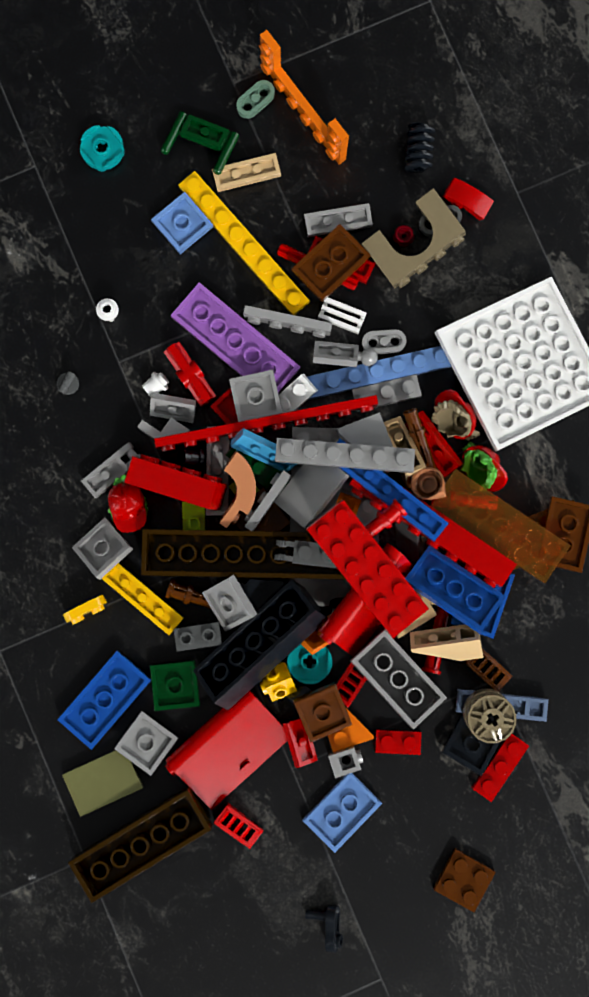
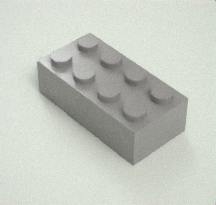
M381 630L349 660L412 729H415L447 698L385 630Z

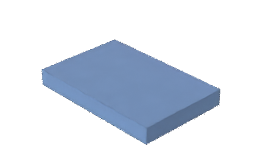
M353 773L344 775L302 821L335 853L377 810L382 802Z

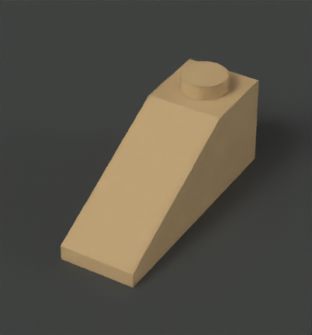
M401 416L385 421L384 425L393 447L415 449L414 472H399L408 489L411 487L412 475L426 468V465L412 437H409L408 430Z
M465 624L410 632L411 652L458 661L483 658L480 634Z

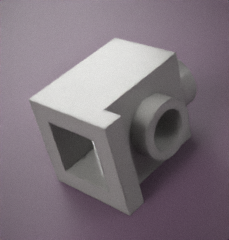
M354 746L334 753H328L335 778L361 770L360 763H363L360 749L355 750ZM349 756L350 762L345 764L342 762V758Z

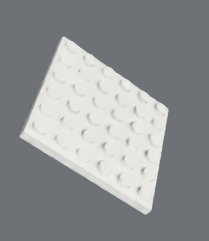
M552 277L435 332L495 452L589 406V347Z

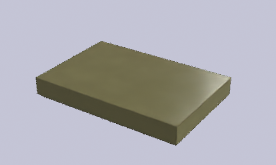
M116 750L62 775L80 817L143 788L133 762Z

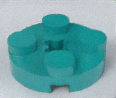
M96 125L86 130L82 135L80 153L87 165L103 172L115 167L121 161L125 154L124 143L120 134L114 128ZM101 143L108 146L105 152H98L99 148L97 145Z
M300 644L287 657L288 670L299 682L303 684H316L322 681L331 670V653L325 646L312 655V659H316V664H312V668H307V664L303 663V659H307L308 655L311 654Z

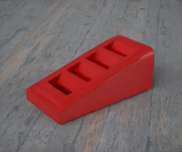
M351 662L336 683L338 690L341 688L350 694L348 698L340 694L346 707L351 705L367 680L353 669L354 665ZM349 673L359 678L360 681L356 683L354 680L349 678ZM345 680L355 687L353 691L343 684Z
M229 802L213 822L249 849L264 831ZM231 813L233 816L226 824L224 820ZM238 818L241 821L234 829L231 828V825ZM244 823L247 824L248 826L240 835L238 831ZM251 829H254L255 832L250 837V839H245V836L249 833V831Z

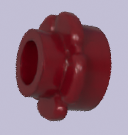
M405 225L397 227L395 234H393L394 242L398 243L401 247H407L415 238L413 230Z

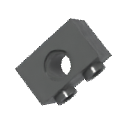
M220 622L174 629L177 652L217 646L223 643Z

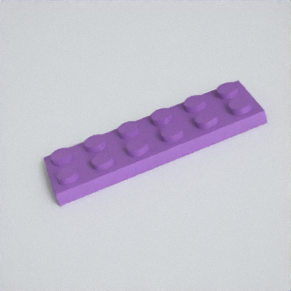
M200 282L170 315L171 318L239 375L245 376L273 370L278 394L300 369L297 363Z

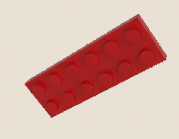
M344 500L338 502L306 528L308 533L392 638H395L429 610Z

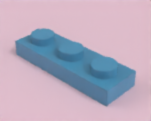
M245 428L231 440L230 447L282 472L284 470L288 473L297 465L275 462L276 444Z

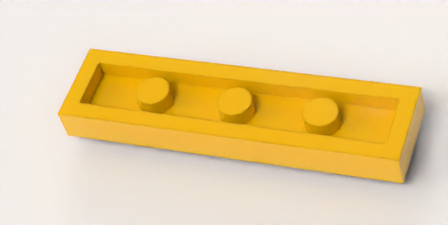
M120 563L102 578L166 634L170 635L184 619L183 616Z

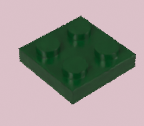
M196 660L150 665L154 711L200 706L198 678L193 672L196 668Z

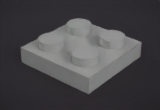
M273 370L229 379L238 422L282 414Z
M103 518L72 547L99 580L133 550L107 518Z
M234 575L202 592L225 632L257 615L252 603L247 598Z
M141 711L114 749L151 776L178 737Z

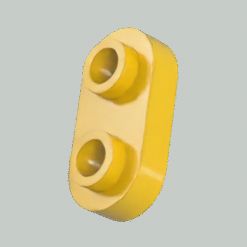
M100 595L64 613L63 617L66 623L71 621L72 625L85 619L83 615L92 612L94 615L104 610V604L107 601L104 595Z

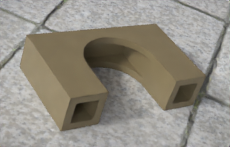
M434 188L416 201V206L433 229L432 241L424 252L415 256L402 255L393 249L380 230L362 243L394 289L398 286L399 288L404 287L411 281L410 277L413 274H421L429 267L427 265L433 259L438 261L446 254V249L450 246L456 247L465 240V229Z

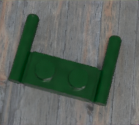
M179 112L161 148V152L165 155L169 154L179 134L190 141L219 152L222 151L213 169L216 175H220L239 138V134L229 132V129L190 114L188 116L184 112Z

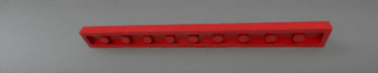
M377 395L155 438L154 441L157 449H162V452L176 450L175 446L179 445L189 448L197 446L199 441L206 440L208 444L220 441V437L228 436V439H233L243 428L255 434H260L264 432L263 429L272 427L273 431L286 428V424L294 423L295 426L308 424L307 420L311 419L322 422L329 420V416L338 414L339 418L351 416L352 411L360 410L361 413H368L374 411L373 407H377L378 400Z

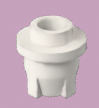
M107 298L97 304L96 312L102 320L113 322L119 313V308L114 300Z
M153 372L151 374L152 377L142 385L151 397L152 393L159 394L163 390L166 391L169 381L161 372L159 374Z

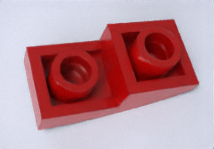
M457 178L452 179L443 195L450 203L459 209L464 208L479 221L485 218L494 202L478 189Z

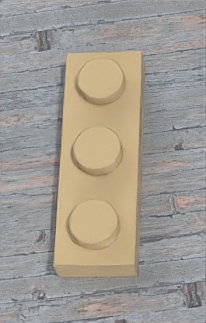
M276 153L225 165L220 175H216L213 172L217 191L221 192L281 177Z

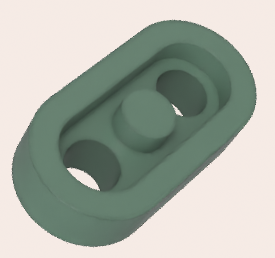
M260 80L238 98L236 104L238 114L246 119L257 115L274 99L275 90L273 84L267 80ZM261 92L268 93L267 96L264 97L260 95ZM251 106V109L246 111L244 107Z

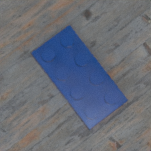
M428 546L405 578L416 592L479 634L484 630L506 597L431 546Z
M117 650L58 718V721L92 750L150 683L151 678Z

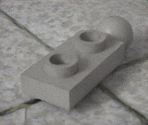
M315 341L313 363L357 367L358 361H361L365 366H372L377 362L378 355L376 351L369 348L358 352L359 345Z

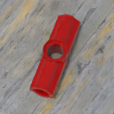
M180 342L172 344L164 351V354L177 371L175 373L185 388L190 390L192 396L201 407L209 404L217 397L204 379L205 376L194 360H191Z

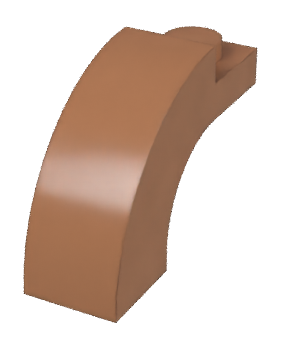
M237 450L223 467V470L233 478L236 484L235 497L219 519V523L226 528L238 521L241 516L238 513L240 510L247 515L249 514L256 496V481L253 471L245 457Z

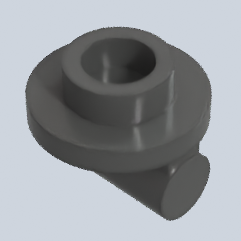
M70 371L60 375L57 379L58 391L65 395L74 394L79 388V380L76 375Z

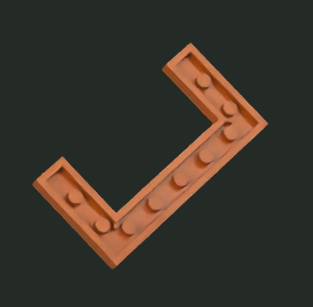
M268 30L260 34L259 45L261 50V69L267 76L270 75L273 78L276 89L280 93L283 91L287 96L286 100L293 110L297 109L302 123L306 127L310 126L316 141L319 144L323 143L327 148L326 153L332 161L336 160L340 165L346 160L349 135L336 118L328 123V127L281 67V47Z

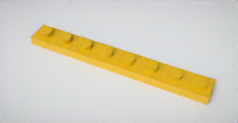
M195 171L178 184L182 192H186L211 221L213 227L291 315H296L310 303V300Z

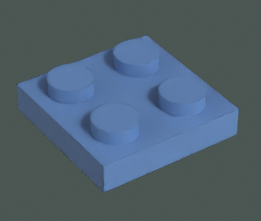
M186 192L182 193L151 219L152 223L179 254H182L213 228L211 221Z

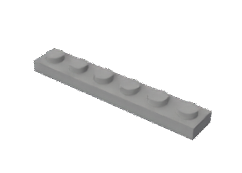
M277 438L275 462L413 473L415 449Z

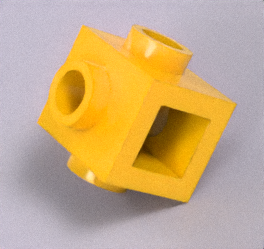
M285 662L278 664L263 678V681L259 682L264 695L269 694L272 702L297 692Z

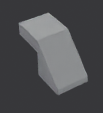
M173 418L169 419L161 432L144 420L138 425L142 432L153 439L190 432L189 429Z

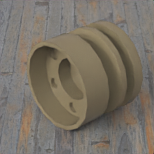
M480 689L473 692L464 703L463 718L471 733L478 740L485 743H499L506 740L513 733L516 726V713L510 702L500 692L493 689ZM490 713L493 715L494 721L492 722L488 720L489 718L487 716Z

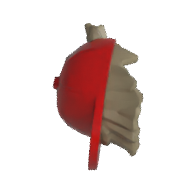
M452 389L442 391L435 399V412L431 417V421L437 425L438 431L445 433L448 438L454 437L456 439H466L467 441L480 436V432L475 429L477 416L472 405L463 401L460 395Z

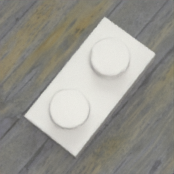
M301 374L279 394L282 413L296 411L318 391L305 374Z

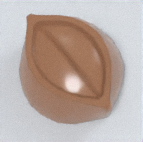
M427 467L412 475L411 489L418 498L434 500L446 497L444 477L439 470Z

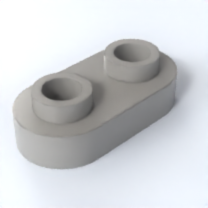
M396 329L370 331L362 339L363 350L373 349L377 354L398 353L406 345L405 334ZM397 339L399 344L394 346L391 344V340ZM374 340L377 345L370 347L369 341Z

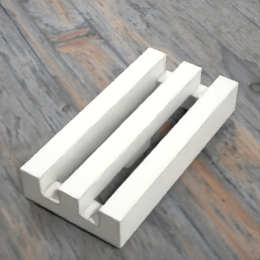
M327 297L321 307L318 319L359 334L367 313ZM328 304H329V305H331V306H334V307H336V308H339V309H341V310H344V311H346V312H349V313H351V314H354V315H356V316H359L360 319L355 318V317L350 316V315H347V314H345V313H342V312H340V311H337V310L332 309V308L327 307V306H328ZM328 312L356 323L357 327L326 316L324 313Z

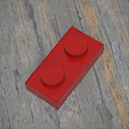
M297 718L283 723L295 768L318 761L313 742L310 743L301 719Z
M376 729L375 753L421 755L422 732Z

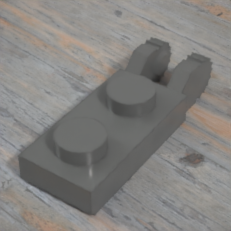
M276 540V545L279 547H294L293 556L275 554L274 560L290 561L293 564L336 568L316 542Z

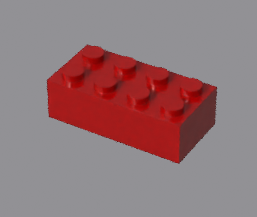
M141 454L140 458L132 456L124 483L206 509H221L228 486L222 483V478L204 474L201 477L202 472L185 467L180 470V465L162 461L160 464V459Z

